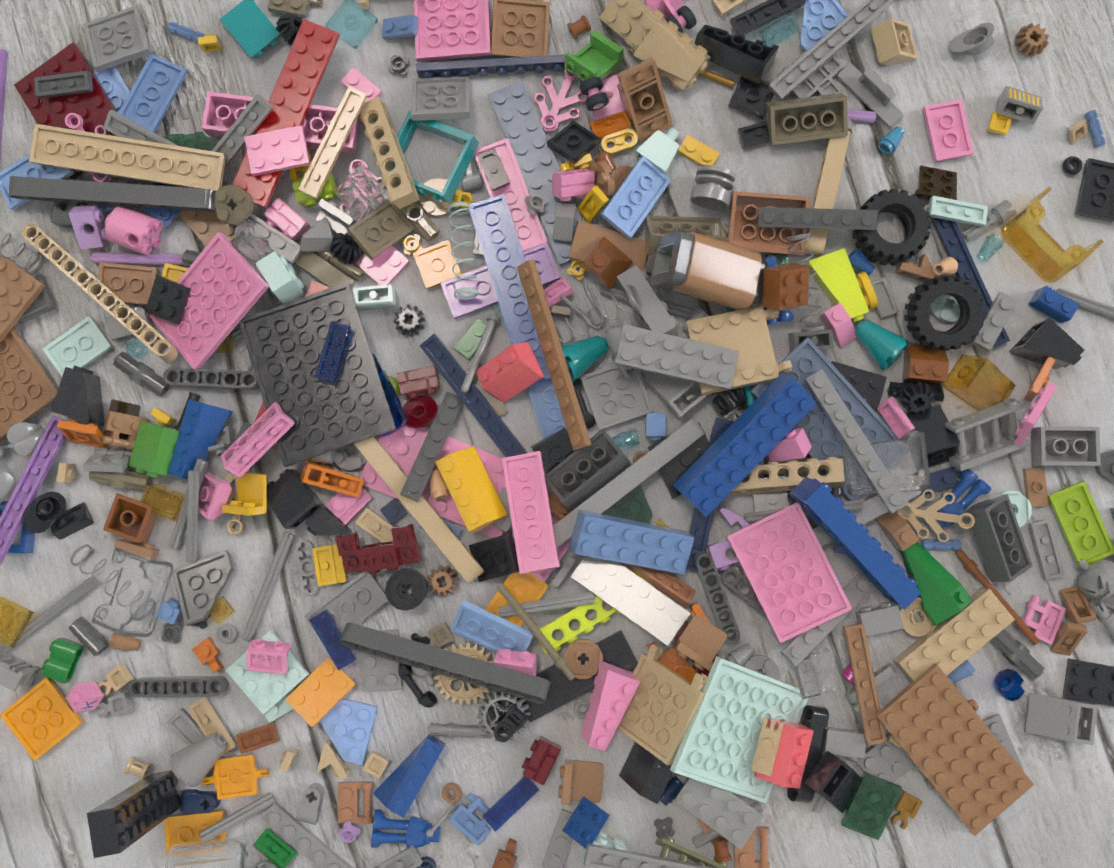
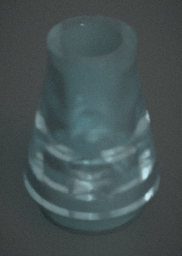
M991 233L990 236L986 237L976 257L983 262H987L990 257L1003 247L1004 240L997 234Z
M630 428L611 437L619 448L636 447L637 444H640L636 429L631 430Z

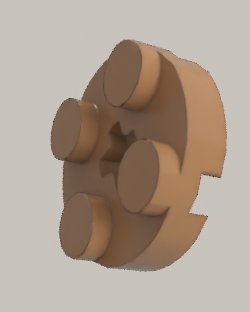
M606 161L590 163L589 169L595 173V186L597 185L607 198L612 197L615 192V180L610 178L609 173L612 170Z
M589 639L573 641L564 653L568 667L578 679L591 678L599 671V660L603 661V655L599 646ZM582 653L589 657V661H585V664H581V661L577 660L578 656H581Z

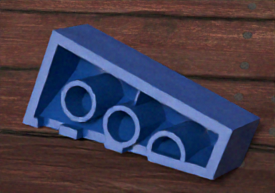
M188 400L168 474L188 479V471L194 470L197 459L208 461V447L216 445L215 441L219 433L223 432L225 428L224 423L227 417H231L233 411Z
M429 734L373 794L387 809L404 818L446 743Z

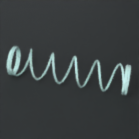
M456 202L448 207V212L451 213L449 222L457 227L450 233V239L457 243L452 248L451 255L459 260L453 265L452 272L461 277L453 284L455 289L453 294L457 299L468 300L477 297L478 290L474 288L456 289L455 284L463 278L474 279L477 276L458 275L454 272V266L462 261L474 262L476 259H458L453 255V249L459 245L470 246L475 243L472 241L459 243L454 241L451 235L458 228L472 229L473 225L456 226L451 222L452 215H466L470 213L469 208L459 209L455 212L451 211L450 208L454 206L470 205L466 202ZM464 291H472V292H475V294H468V293H463V292H464ZM457 293H460V294L471 295V296H459V295H456V294H457Z

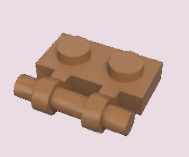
M108 411L104 430L111 431L110 437L103 436L102 443L109 444L110 447L115 448L117 446L125 447L127 450L132 451L141 421L148 423V419ZM119 433L129 434L128 439H119Z

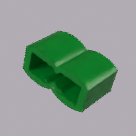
M63 637L54 640L49 648L51 652L50 657L42 665V676L63 684L70 682L83 652L84 645Z

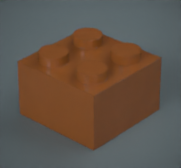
M789 263L764 268L763 307L781 311L808 305L809 266Z

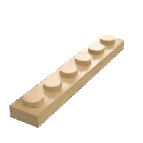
M350 86L348 87L298 188L299 191L315 199L318 198L367 99L365 93Z

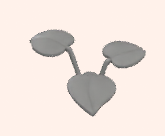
M26 422L12 425L7 432V439L11 444L0 445V458L4 454V449L13 446L15 452L19 455H27L35 451L43 435V427ZM5 471L0 472L1 504L12 494L15 488L14 478Z

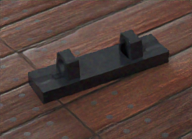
M767 0L731 18L730 24L736 35L744 36L804 6L806 1Z

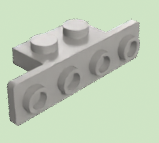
M849 63L837 75L872 112H876V116L889 128L903 116V113L891 102L896 95L892 87L885 84L876 72L868 68L862 74L852 63Z

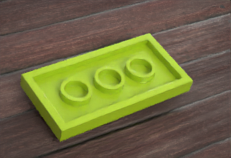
M1080 481L1048 495L1049 504L1076 565L1082 558L1090 564L1114 554V546L1085 481Z

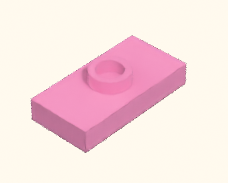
M893 396L877 408L898 439L904 438L915 429Z

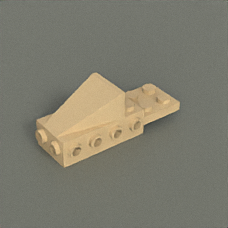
M611 0L599 18L626 40L625 42L629 45L628 48L634 53L635 57L643 61L652 57L655 60L659 75L664 78L668 77L676 89L684 90L691 88L696 83L698 74L702 73L709 65L708 61L711 57L707 54L708 51L702 46H697L693 43V39L688 34L677 31L679 27L672 21L667 22L663 18L664 14L662 12L649 8L641 0Z

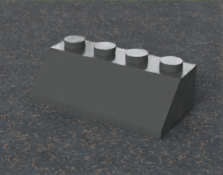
M601 429L590 438L592 445L574 451L545 475L547 484L570 512L632 464L604 429Z
M1008 494L976 503L966 510L975 518L972 530L991 582H1011L1033 566Z

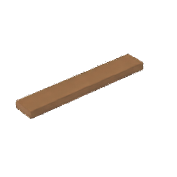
M864 623L843 626L865 744L873 745L887 742L884 726L875 716L881 709Z

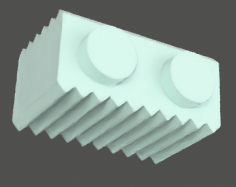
M385 284L384 286L374 285L372 287L370 285L369 287L353 288L358 310L396 306L395 289L391 284L388 286Z

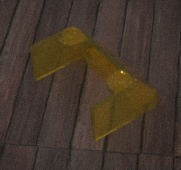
M1050 186L1037 194L1001 229L1002 239L1047 283H1053L1082 263L1104 242L1100 239L1088 245L1085 249L1080 245H1072L1067 250H1064L1038 224L1045 216V209L1039 201L1052 190Z

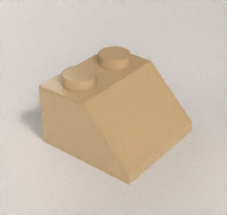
M889 18L871 28L873 34L871 38L876 46V58L880 64L891 66L918 59L909 23Z

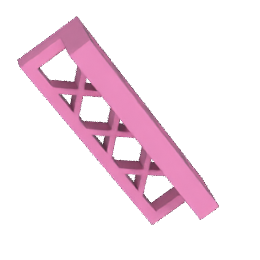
M274 402L220 456L225 469L238 478L295 424L293 419L283 413L278 403Z

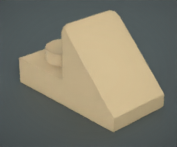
M330 739L323 745L317 772L331 764L333 774L339 777L340 780H343L351 771Z

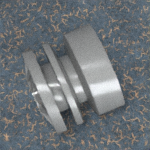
M701 165L697 167V176H695L694 180L697 185L693 186L690 201L697 206L711 210L728 209L732 195L729 191L733 189L735 173L715 165Z

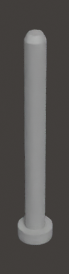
M488 314L486 318L488 321L461 386V391L464 393L469 390L494 326L500 322V318L496 315Z

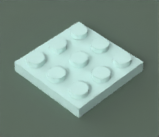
M272 630L261 638L264 641H281ZM290 651L288 652V671L286 674L247 671L246 652L225 670L263 715L309 675V672Z

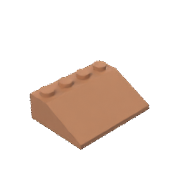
M739 191L731 192L728 223L729 243L756 252L804 255V253L788 251L790 246L804 239L786 241V238L806 234L807 228L758 227L759 207L809 208L810 197ZM806 241L790 248V250L805 251Z

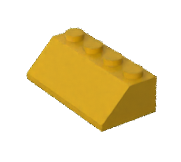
M475 446L453 452L435 462L469 532L475 533L508 516Z

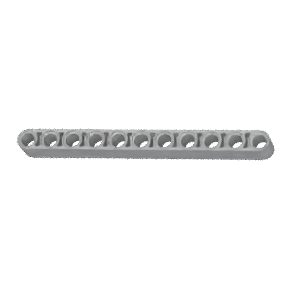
M691 419L553 526L557 548L572 537L578 510L602 514L702 437L706 432L696 419Z

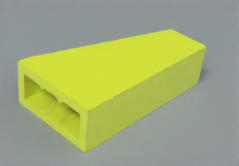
M845 248L815 258L805 264L809 266L810 270L817 272L813 278L834 306L841 303L854 322L865 319L864 315L869 313V309Z

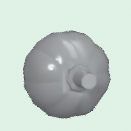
M1082 558L1077 562V565L1084 570L1078 580L1079 589L1084 596L1091 600L1104 601L1114 594V563L1112 561L1102 559L1089 565Z

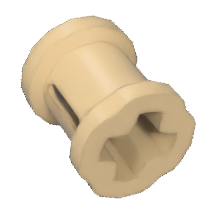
M131 757L124 773L138 776L141 780L148 775L151 763L145 764L136 760V757Z

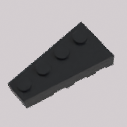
M709 25L702 27L697 33L695 40L697 46L700 45L708 51L707 54L711 57L709 61L758 84L773 65L779 49L778 45L773 44L772 47L763 45L764 41L756 40V42L745 40V36L740 34L731 36L728 31Z

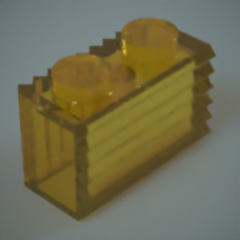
M159 484L147 486L141 502L154 506L155 514L177 521L184 500V494L174 490L170 493L165 491L167 487Z

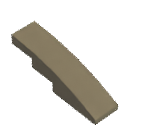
M302 251L294 262L330 288L349 283L352 287L355 283L354 280L312 251Z

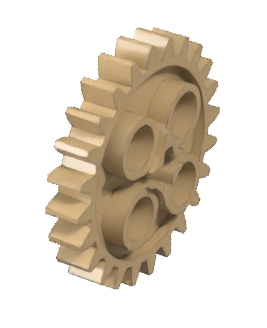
M460 641L459 647L453 643L452 650L447 647L445 648V650L494 663V659L488 660L490 652L484 655L485 647L478 650L477 643L474 647H471L470 641H468L466 646ZM440 674L433 677V679L439 680L435 687H442L439 694L445 692V700L452 697V704L457 699L460 706L463 701H466L469 706L472 699L475 703H478V696L481 699H485L483 692L490 693V689L474 686L471 683H468L469 690H465L464 681H460L462 684L461 688L455 689L452 687L451 682L457 679Z

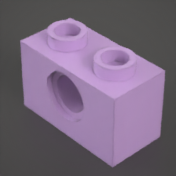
M97 204L73 207L68 214L80 249L103 247L108 240L105 237L103 214L98 209ZM87 224L92 225L94 229L89 228Z
M728 539L706 546L719 571L731 568L730 564L736 562L738 565H741L736 554L731 559L726 557V550L732 548Z

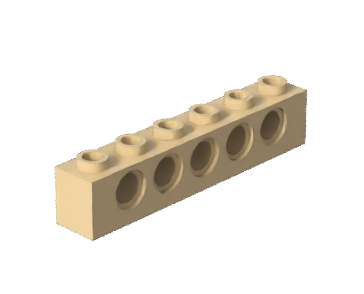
M377 96L364 103L359 118L366 127L364 130L366 137L371 141V152L377 158L375 164L378 170L382 172L383 177H381V181L384 187L388 189L387 198L391 204H395L401 209L420 200L387 107L380 97Z
M829 457L826 460L820 461L812 458L806 460V462L790 460L782 464L778 462H769L767 465L758 464L747 475L750 477L749 480L740 482L727 496L792 491L805 478L798 475L801 471H807L809 473L808 478H816L821 483L825 482L830 488L845 487L843 459ZM822 469H825L829 472L826 476H821L818 474V472ZM782 472L789 474L786 479L778 477ZM767 474L769 478L763 481L759 479V476Z

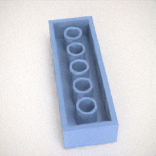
M578 510L569 548L578 555L685 574L695 537L683 530Z

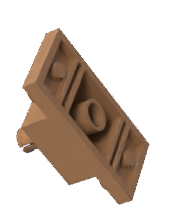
M652 57L617 74L620 83L617 85L624 111L633 124L639 142L650 138L657 130L662 132L673 127L657 66Z

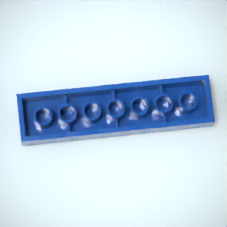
M782 372L673 486L707 517L817 403L792 376Z
M805 477L789 494L881 594L905 610L921 594L916 588L918 584L911 577H906L904 568L892 561L894 559L893 556L880 548L882 544L876 538H871L868 535L869 530L863 524L857 523L855 520L857 518L856 515L843 507L844 502L839 497H834L830 493L832 489L825 482L821 483L816 478L810 479Z

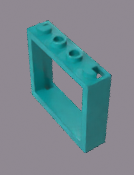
M409 110L397 134L403 154L417 127L465 145L442 192L413 180L418 194L425 197L430 195L432 199L439 203L444 201L450 204L479 142L473 134L436 120L413 121L412 111Z

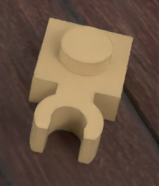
M123 663L105 675L107 680L100 682L98 687L106 686L107 690L103 694L107 696L113 693V691L121 690L134 679Z

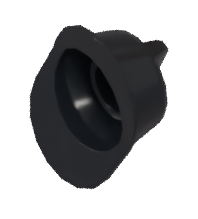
M53 491L37 496L25 512L24 525L32 533H42L49 529L65 512L66 500L64 496Z

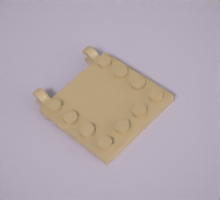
M763 305L686 321L690 340L739 351L731 389L774 381L782 372H792L791 360L776 364L766 322L769 319L779 318L778 310L770 308L764 310ZM699 383L702 395L727 390Z
M652 644L648 654L642 653L633 674L640 681V684L617 728L663 763L672 765L681 741L705 695V692L701 689L705 686L709 677L705 674L700 675L696 673L691 684L657 661L664 653L665 648Z

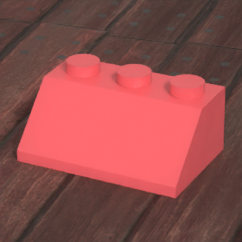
M528 342L512 344L476 370L482 387L503 403H506L544 377Z
M768 719V727H770L771 721L774 719ZM775 720V729L778 730L780 722L784 723L772 775L770 777L755 772L754 777L782 787L800 789L814 731L801 723Z

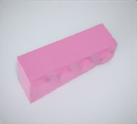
M599 660V671L594 679L595 687L593 695H590L589 711H586L581 736L588 746L606 751L640 681L632 672Z

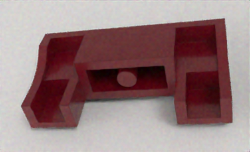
M413 524L405 527L394 526L391 529L393 541L367 544L361 547L357 532L345 536L340 534L335 537L339 556L343 558L345 573L361 571L375 574L382 569L395 571L399 569L400 565L419 563L422 560V555L416 540Z

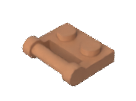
M372 781L338 782V823H345L347 821L363 824L373 823V815H371ZM358 789H363V815H359Z
M757 826L742 850L734 845V868H770V862L768 861L769 827ZM754 834L760 835V860L754 859Z

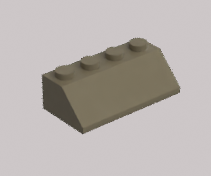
M842 93L766 103V122L771 145L848 135L847 96Z
M645 217V246L647 255L655 253L658 241L662 236L677 231L684 233L696 232L722 241H726L727 238L720 218Z

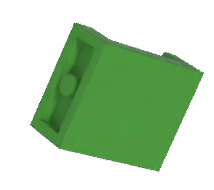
M594 31L590 34V43L574 56L570 53L565 55V69L582 81L591 77H600L602 80L622 64L624 49L602 34Z

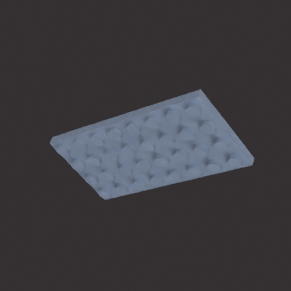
M806 337L779 362L791 360L792 372L786 374L792 376L817 403L796 424L794 429H804L812 446L808 452L811 459L815 458L818 461L826 460L829 457L843 459L845 487L838 488H843L844 495L850 501L858 500L872 485L804 380L821 369L824 371L887 470H890L910 450L897 438L895 433L817 346ZM773 381L756 384L750 391L758 398ZM822 469L826 475L829 473L827 470Z

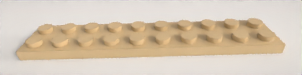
M35 124L29 162L160 184L217 191L222 187L227 155L207 150Z

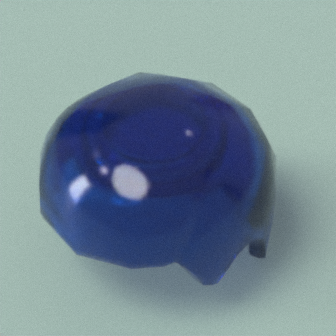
M1007 668L996 674L993 686L1000 697L1008 701H1016L1025 692L1022 688L1024 680L1017 671Z

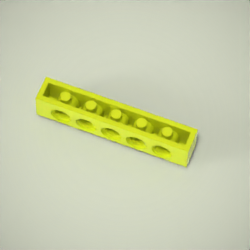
M594 595V604L576 606L539 628V630L554 649L558 651L561 649V644L566 641L568 644L578 639L577 635L581 632L586 634L594 629L593 625L600 622L603 624L611 619V614L616 611L618 614L621 612L614 607L604 609L602 607L604 600ZM594 609L597 612L596 617L588 619L585 616L587 610ZM572 619H577L580 622V626L577 629H571L569 622ZM555 629L562 630L563 637L561 639H555L552 636V632Z

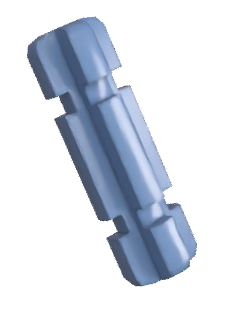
M173 21L169 23L168 30L170 33L179 34V36L192 41L195 40L197 43L198 37H204L202 32H195L194 29L178 25V23Z
M1092 110L1085 114L1086 121H1089L1088 128L1091 138H1094V147L1097 148L1105 145L1106 141L1105 137H1102L1103 131L1099 119L1097 120V111Z
M938 539L922 540V547L925 550H932V548L933 550H960L961 541L948 540L947 542H940Z

